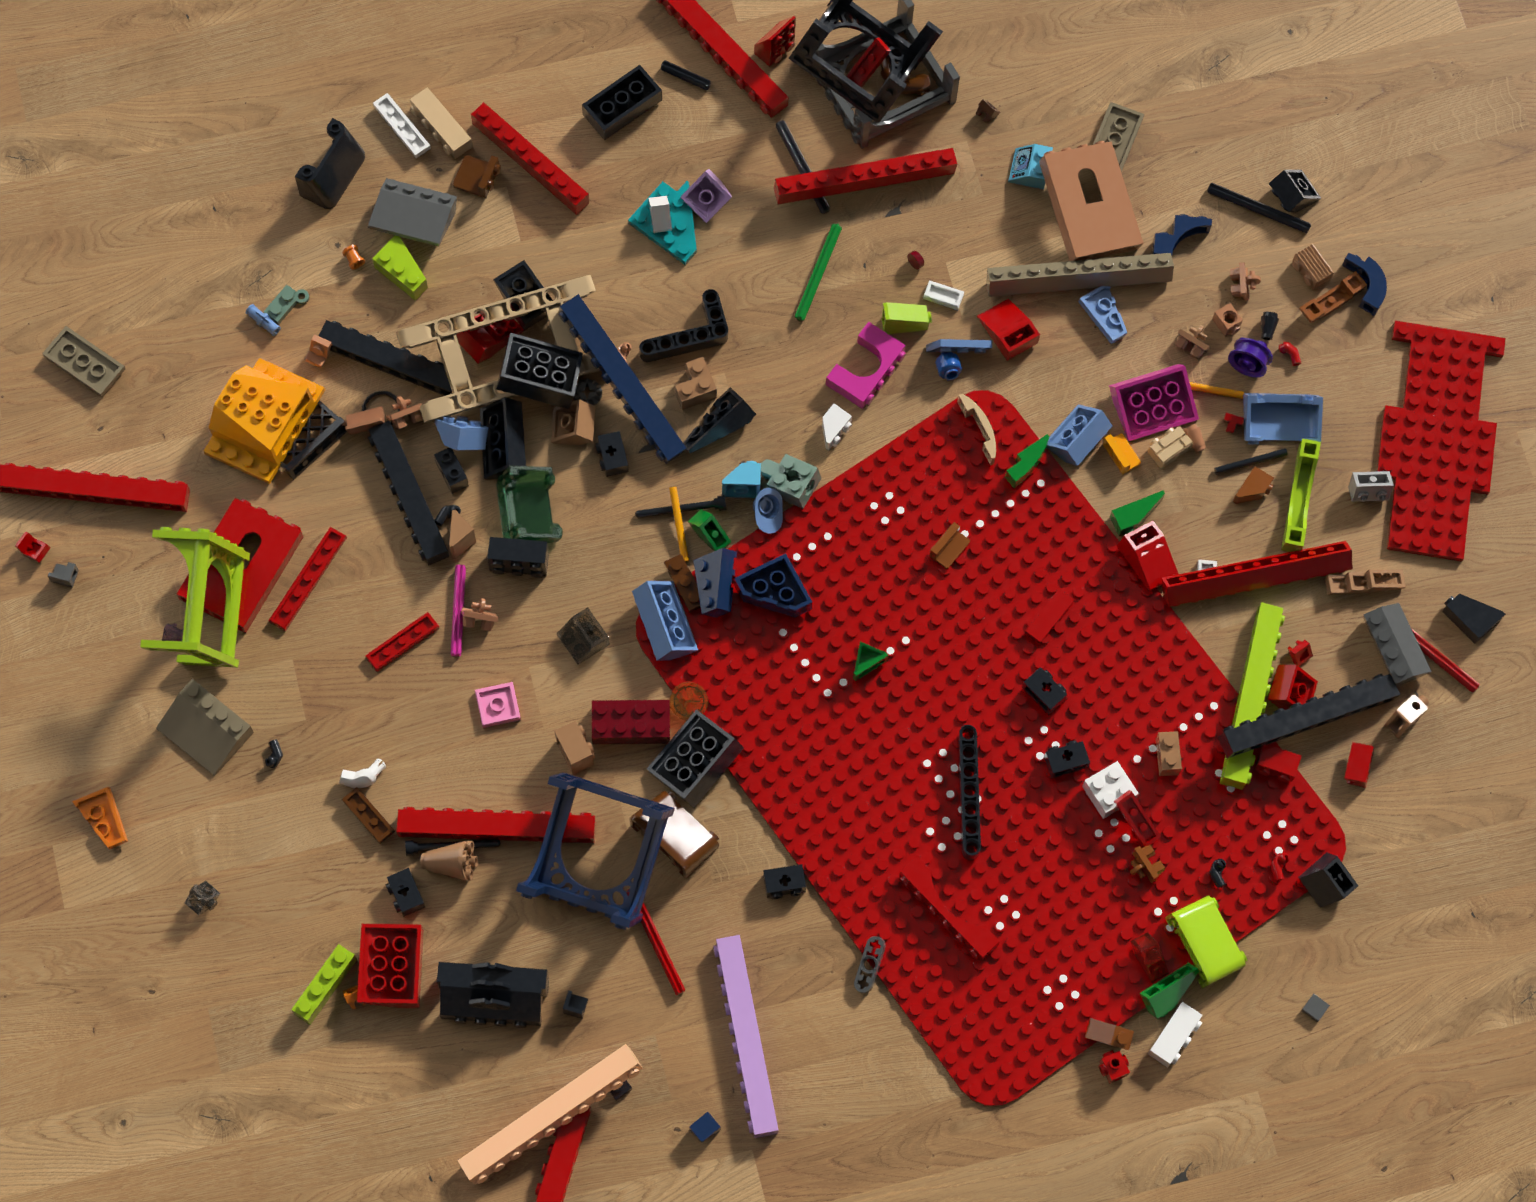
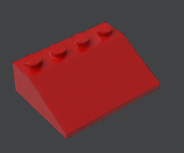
M361 923L357 1003L395 1008H420L424 932L422 925Z

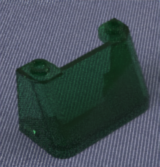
M510 465L498 477L496 488L503 538L546 541L547 543L558 542L562 538V528L558 523H553L548 492L555 483L552 467Z

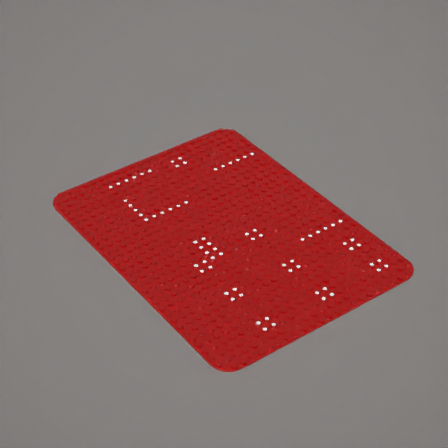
M976 390L964 395L981 408L992 426L996 441V456L993 465L990 466L982 450L983 443L986 440L973 415L965 418L957 402L958 398H956L813 492L803 509L793 505L784 511L782 525L775 533H764L758 528L729 547V550L737 552V558H734L733 563L735 576H732L731 587H733L731 612L717 618L703 615L701 608L689 613L677 590L698 651L673 660L657 661L640 613L636 620V638L642 651L672 693L676 695L680 689L688 686L698 688L705 697V705L701 713L734 737L744 747L729 765L728 770L796 864L803 865L804 875L862 955L869 938L877 936L885 941L886 948L877 975L959 1089L972 1101L982 1105L1003 1106L1018 1099L1098 1042L1085 1038L1090 1018L1120 1026L1146 1007L1140 995L1142 991L1187 963L1195 966L1179 934H1176L1174 931L1177 928L1173 925H1168L1165 919L1166 916L1206 896L1214 897L1219 904L1218 910L1237 943L1308 892L1298 877L1326 852L1338 856L1342 862L1346 852V840L1337 819L1298 769L1292 782H1282L1277 779L1278 777L1272 775L1264 776L1255 770L1262 747L1253 750L1255 761L1249 769V773H1252L1249 784H1246L1242 790L1219 784L1225 753L1218 737L1223 733L1222 730L1224 728L1232 726L1239 694L1173 609L1168 607L1159 591L1155 588L1149 592L1118 549L1117 545L1120 541L1047 448L1033 472L1017 487H1012L1005 478L1006 470L1017 464L1016 457L1018 453L1038 441L1039 438L1013 404L1006 398L989 390ZM955 522L960 526L959 532L967 537L970 543L953 564L946 569L929 555L932 547ZM786 553L813 602L812 610L794 618L745 603L734 586V578ZM694 570L691 573L696 581V574ZM1060 588L1075 600L1039 644L1025 634V630ZM860 641L888 654L886 663L855 682L853 677ZM1040 667L1050 672L1053 680L1057 684H1061L1067 691L1066 700L1049 715L1022 688L1024 681ZM686 688V691L683 689L680 691L681 694L678 693L676 696L689 716L696 709H702L703 705L701 704L704 701L703 698H699L703 696L697 689ZM964 725H972L977 731L981 849L978 857L974 860H967L963 857L961 846L958 735L961 727ZM1178 731L1182 770L1179 775L1159 776L1156 749L1158 732ZM970 733L962 734L965 739L972 738ZM1074 740L1077 742L1083 741L1090 760L1089 767L1051 779L1044 759L1047 749L1053 746L1064 747L1066 743ZM1274 742V743L1269 744V745H1272V746H1275V747L1280 748V746L1277 744V742ZM970 751L963 752L966 758L973 757ZM1064 755V756H1063V759L1066 758V761H1069V760H1070V757H1069V756H1068V758H1067V755ZM1117 761L1138 791L1137 800L1161 835V838L1151 844L1155 851V856L1148 860L1152 865L1161 861L1165 871L1153 883L1149 881L1147 876L1141 879L1138 874L1131 875L1130 873L1134 868L1130 862L1135 859L1132 853L1135 851V848L1139 846L1143 848L1120 810L1103 819L1082 787L1086 779ZM971 770L964 771L967 777L974 775ZM972 789L964 790L966 795H974ZM972 808L965 809V812L969 815L975 813ZM973 827L966 828V831L969 834H974L976 832V830ZM974 846L966 847V850L969 853L976 852V848ZM1285 852L1289 855L1290 859L1282 868L1284 879L1274 881L1271 862L1277 854ZM916 856L931 869L934 889L944 906L965 922L987 927L1000 941L999 945L982 961L978 958L974 959L968 952L969 948L965 944L961 945L955 939V934L942 926V920L937 915L933 916L923 901L920 902L913 895L914 891L910 887L906 888L900 882V871ZM1221 858L1226 862V867L1221 875L1226 885L1217 889L1209 875L1212 863ZM879 940L875 943L872 942L871 946L874 947L873 953L868 952V955L878 958L875 951L877 948H881V945L878 944ZM868 959L867 962L870 964L872 969H874V960Z

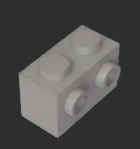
M1390 471L1353 472L1348 489L1352 502L1389 500L1394 485Z

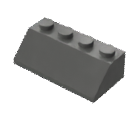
M1399 603L1382 606L1363 614L1369 632L1397 687L1431 673V669Z

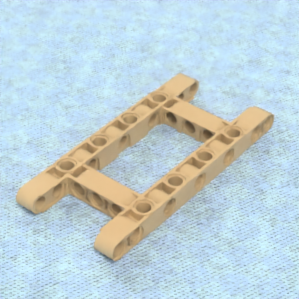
M591 275L397 331L396 335L401 349H411L436 341L453 393L429 400L428 403L419 406L424 423L441 419L443 416H451L488 405L504 397L518 396L507 392L500 394L496 389L498 380L472 387L456 334L466 330L473 331L490 326L500 320L505 319L507 321L541 309L546 311L550 323L549 329L552 330L555 339L554 345L579 352L575 338L569 331L570 326L567 322L564 323L560 319L558 313H560V306L579 294L581 298L588 297V294L596 292ZM546 293H552L555 296V300H547ZM516 303L519 306V311H512L510 304ZM479 313L483 316L484 320L477 322L474 319V315ZM438 325H446L448 331L445 333L440 332ZM588 353L582 356L578 377L600 371L599 368L596 369L591 363L592 358ZM462 396L470 398L471 402L469 405L461 402Z

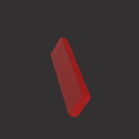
M427 612L366 654L365 658L374 670L378 672L438 630L439 625Z

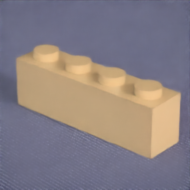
M428 87L410 99L411 112L421 118L422 125L432 131L433 138L443 144V149L448 155L451 154L456 159L473 147L472 139Z

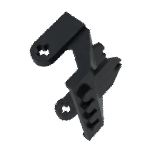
M439 962L437 984L440 989L441 1019L454 1020L455 1023L465 1024L466 1021H474V1024L486 1025V1022H491L495 1026L514 1024L518 1028H526V1025L541 1026L542 996L548 997L549 990L548 970L511 967L499 963L491 965L489 962L478 964Z

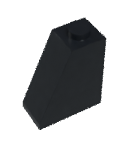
M1458 594L1455 598L1451 596L1444 603L1446 607L1442 611L1474 644L1506 615L1499 609L1462 594Z

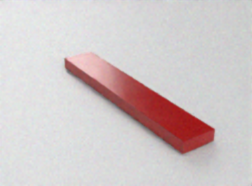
M332 527L328 529L268 620L269 623L286 632L347 539L346 535Z

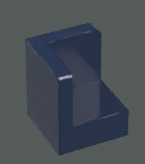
M706 1112L689 1126V1130L701 1142H704L712 1134L716 1135L721 1130V1127L711 1114Z

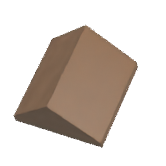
M452 510L449 547L452 559H457L476 543L474 529L456 510Z

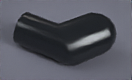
M457 505L444 506L435 518V523L442 526L447 518H452V510H456L459 514L461 513L460 507Z
M277 739L268 743L272 753L268 759H265V765L270 768L277 767L283 757Z
M1221 858L1212 863L1209 875L1217 889L1226 885L1221 876L1226 867V862Z

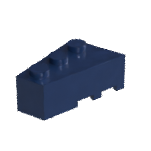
M721 548L693 560L703 615L717 618L731 612L733 598L731 583L732 576H735L733 563L734 558H737L736 551Z

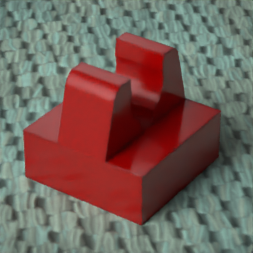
M1225 413L1223 421L1228 423L1226 432L1233 434L1236 425L1242 426L1244 418Z
M1297 640L1294 648L1288 647L1289 655L1295 665L1300 666L1313 657L1310 643L1306 640Z

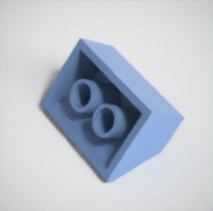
M1078 404L1051 434L1046 448L1064 462L1078 466L1088 453L1095 448L1102 437L1107 434L1112 424L1102 410Z

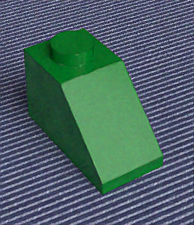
M701 509L688 521L697 536L713 551L725 548L731 542L713 514Z

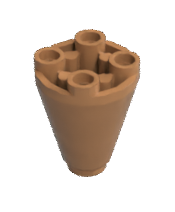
M463 841L422 853L420 863L422 869L464 881H472L474 867L478 866V857L474 856V842Z

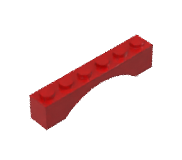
M918 856L900 871V882L906 888L910 887L914 891L913 895L920 902L923 901L928 906V911L933 916L937 915L942 920V926L948 931L951 930L955 934V939L961 945L965 944L969 948L968 952L974 959L978 958L982 961L999 945L1000 941L987 927L965 922L944 906L934 889L931 869Z

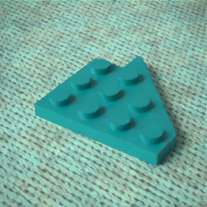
M662 181L648 198L667 196L672 231L654 233L648 198L628 219V224L686 265L697 253L692 208L681 198L689 189V182L686 181L676 191Z

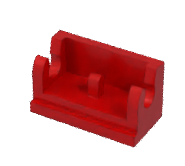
M1352 742L1344 780H1347V784L1366 788L1374 746Z

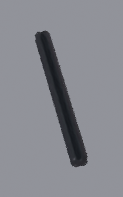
M785 121L777 122L776 128L800 174L811 172ZM825 197L814 198L822 214L830 211V206Z
M1213 182L1210 183L1207 192L1304 233H1308L1311 227L1309 222Z

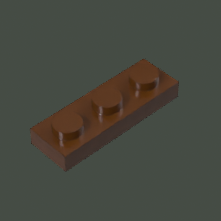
M682 554L664 561V565L689 613L701 608L697 583Z
M358 787L342 799L343 803L379 844L395 832Z

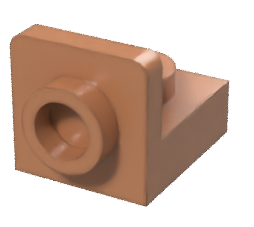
M314 334L305 361L321 368L330 354L331 342Z

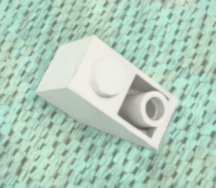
M833 404L822 418L825 448L828 451L832 446L836 447L841 440L840 436L844 432L847 433L852 427V416L836 404Z

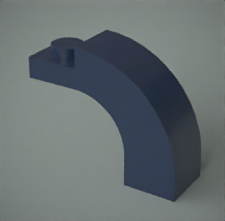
M1348 253L1342 266L1353 273L1356 271L1367 284V293L1359 307L1375 316L1386 296L1387 282L1385 274L1377 262L1369 256L1364 262L1359 256Z

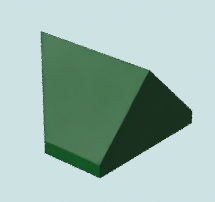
M860 641L853 677L855 682L886 663L888 654Z

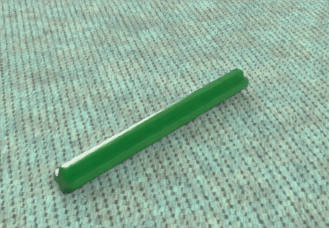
M839 224L831 225L795 313V318L798 321H804L841 233L842 227Z

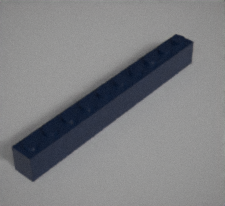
M578 294L562 304L559 308L560 313H558L560 319L564 323L567 322L570 326V333L574 338L579 339L581 342L580 347L584 353H588L591 356V363L596 369H600L605 383H610L614 396L618 400L621 399L624 403V410L628 415L631 414L635 419L634 424L638 430H642L645 433V440L650 446H654L659 460L667 464L684 453L686 446Z

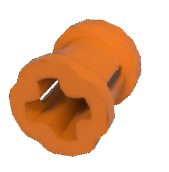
M350 245L343 250L342 254L347 257L352 270L358 269L365 264V260L358 252L357 245Z

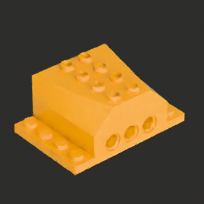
M261 358L258 359L253 368L244 366L232 374L214 404L209 424L212 437L203 450L204 454L270 484L280 468V463L286 458L287 452L292 448L293 442L299 436L309 416L321 399L325 388Z

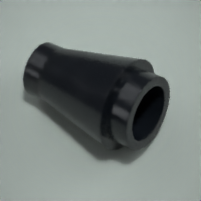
M1263 312V316H1261L1262 339L1272 340L1279 321L1277 313Z

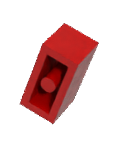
M1268 744L1262 746L1255 770L1264 776L1272 775L1278 777L1277 779L1282 782H1292L1296 776L1302 755Z

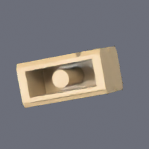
M1181 427L1176 429L1170 428L1164 433L1165 436L1160 440L1156 438L1149 444L1148 454L1160 469H1163L1191 449L1193 441Z

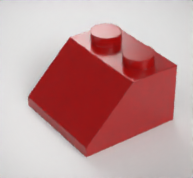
M1278 665L1268 700L1284 710L1290 709L1291 705L1298 702L1304 704L1308 699L1314 697L1318 681L1298 665Z

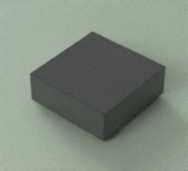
M1313 994L1301 1011L1318 1022L1330 1005Z

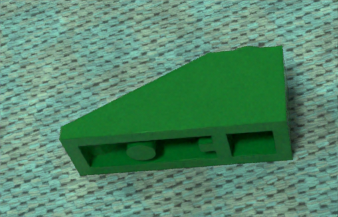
M1164 490L1112 510L1110 519L1118 536L1126 535L1137 529L1163 500Z
M1187 963L1142 991L1140 995L1148 1013L1158 1019L1166 1016L1169 1011L1174 1009L1199 973L1198 968Z

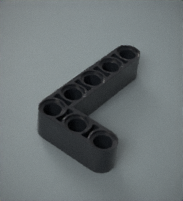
M708 289L702 295V306L708 325L642 341L639 345L641 360L652 362L725 344L728 340V325L718 292ZM707 299H714L715 301H714V302H707L706 300H707ZM718 315L719 318L713 319L711 316ZM721 331L724 335L719 336L716 333ZM705 336L706 339L699 340L698 337ZM686 340L688 343L681 344L680 341ZM667 344V345H669L670 347L667 348V349H664V348H662L661 346ZM645 349L652 350L650 353L644 352Z

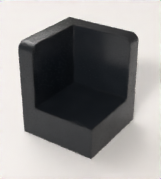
M568 990L563 1013L583 1019L588 998L574 995L572 991Z

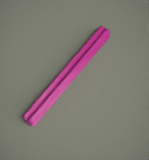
M465 565L455 566L451 656L454 657L461 656L463 615L461 614L462 607L464 608Z

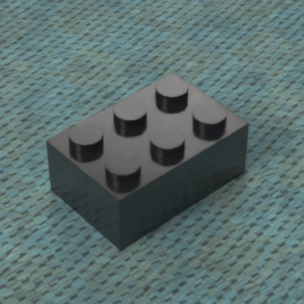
M490 537L487 556L489 570L495 574H504V572L512 573L515 576L529 574L536 578L547 576L549 560L548 543L546 541Z

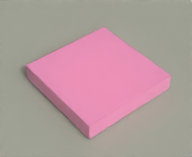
M513 682L475 690L483 728L521 720Z

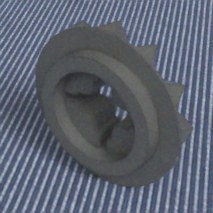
M588 378L579 380L576 385L574 401L580 399L591 405H596L602 398L601 385L596 380ZM586 387L593 391L589 393L588 399H586L585 393H583Z

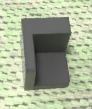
M68 562L67 566L56 564L53 573H48V578L53 583L73 588L79 569L76 564Z

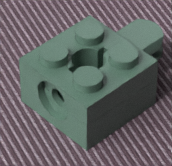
M787 454L784 455L780 463L769 459L761 463V475L769 480L767 483L768 488L776 489L782 496V500L802 509L822 479L817 467Z

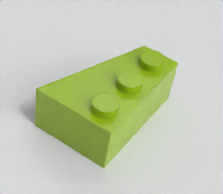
M395 235L372 258L374 268L415 301L428 289L425 276L400 236Z

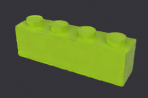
M338 944L291 1009L294 1015L311 1025L357 961L355 954Z

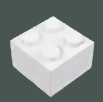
M1118 761L1086 779L1082 786L1103 819L1119 810L1114 801L1125 792L1131 790L1136 798L1139 795Z

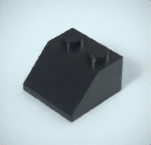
M1283 170L1269 183L1272 193L1280 199L1282 207L1287 212H1298L1321 199L1302 170Z

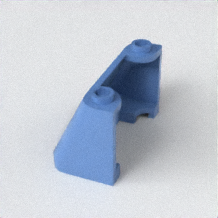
M1243 394L1244 440L1248 441V444H1259V441L1263 440L1301 441L1302 438L1321 442L1323 397L1310 394Z

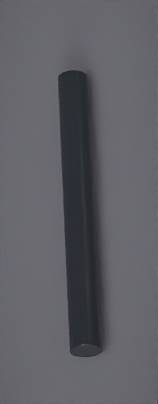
M1284 448L1215 467L1214 472L1218 475L1287 456V449Z

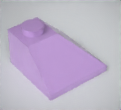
M708 169L689 187L681 198L707 223L732 196L722 181Z

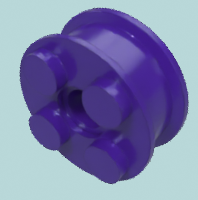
M1244 337L1236 340L1234 350L1228 355V361L1231 366L1249 377L1264 376L1267 372L1266 365H1269L1273 360V355L1265 342Z

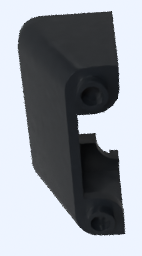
M334 118L331 119L326 128L328 136L333 139L332 145L319 166L316 168L311 165H304L295 175L299 195L325 209H331L336 206L365 160L363 148L344 124Z

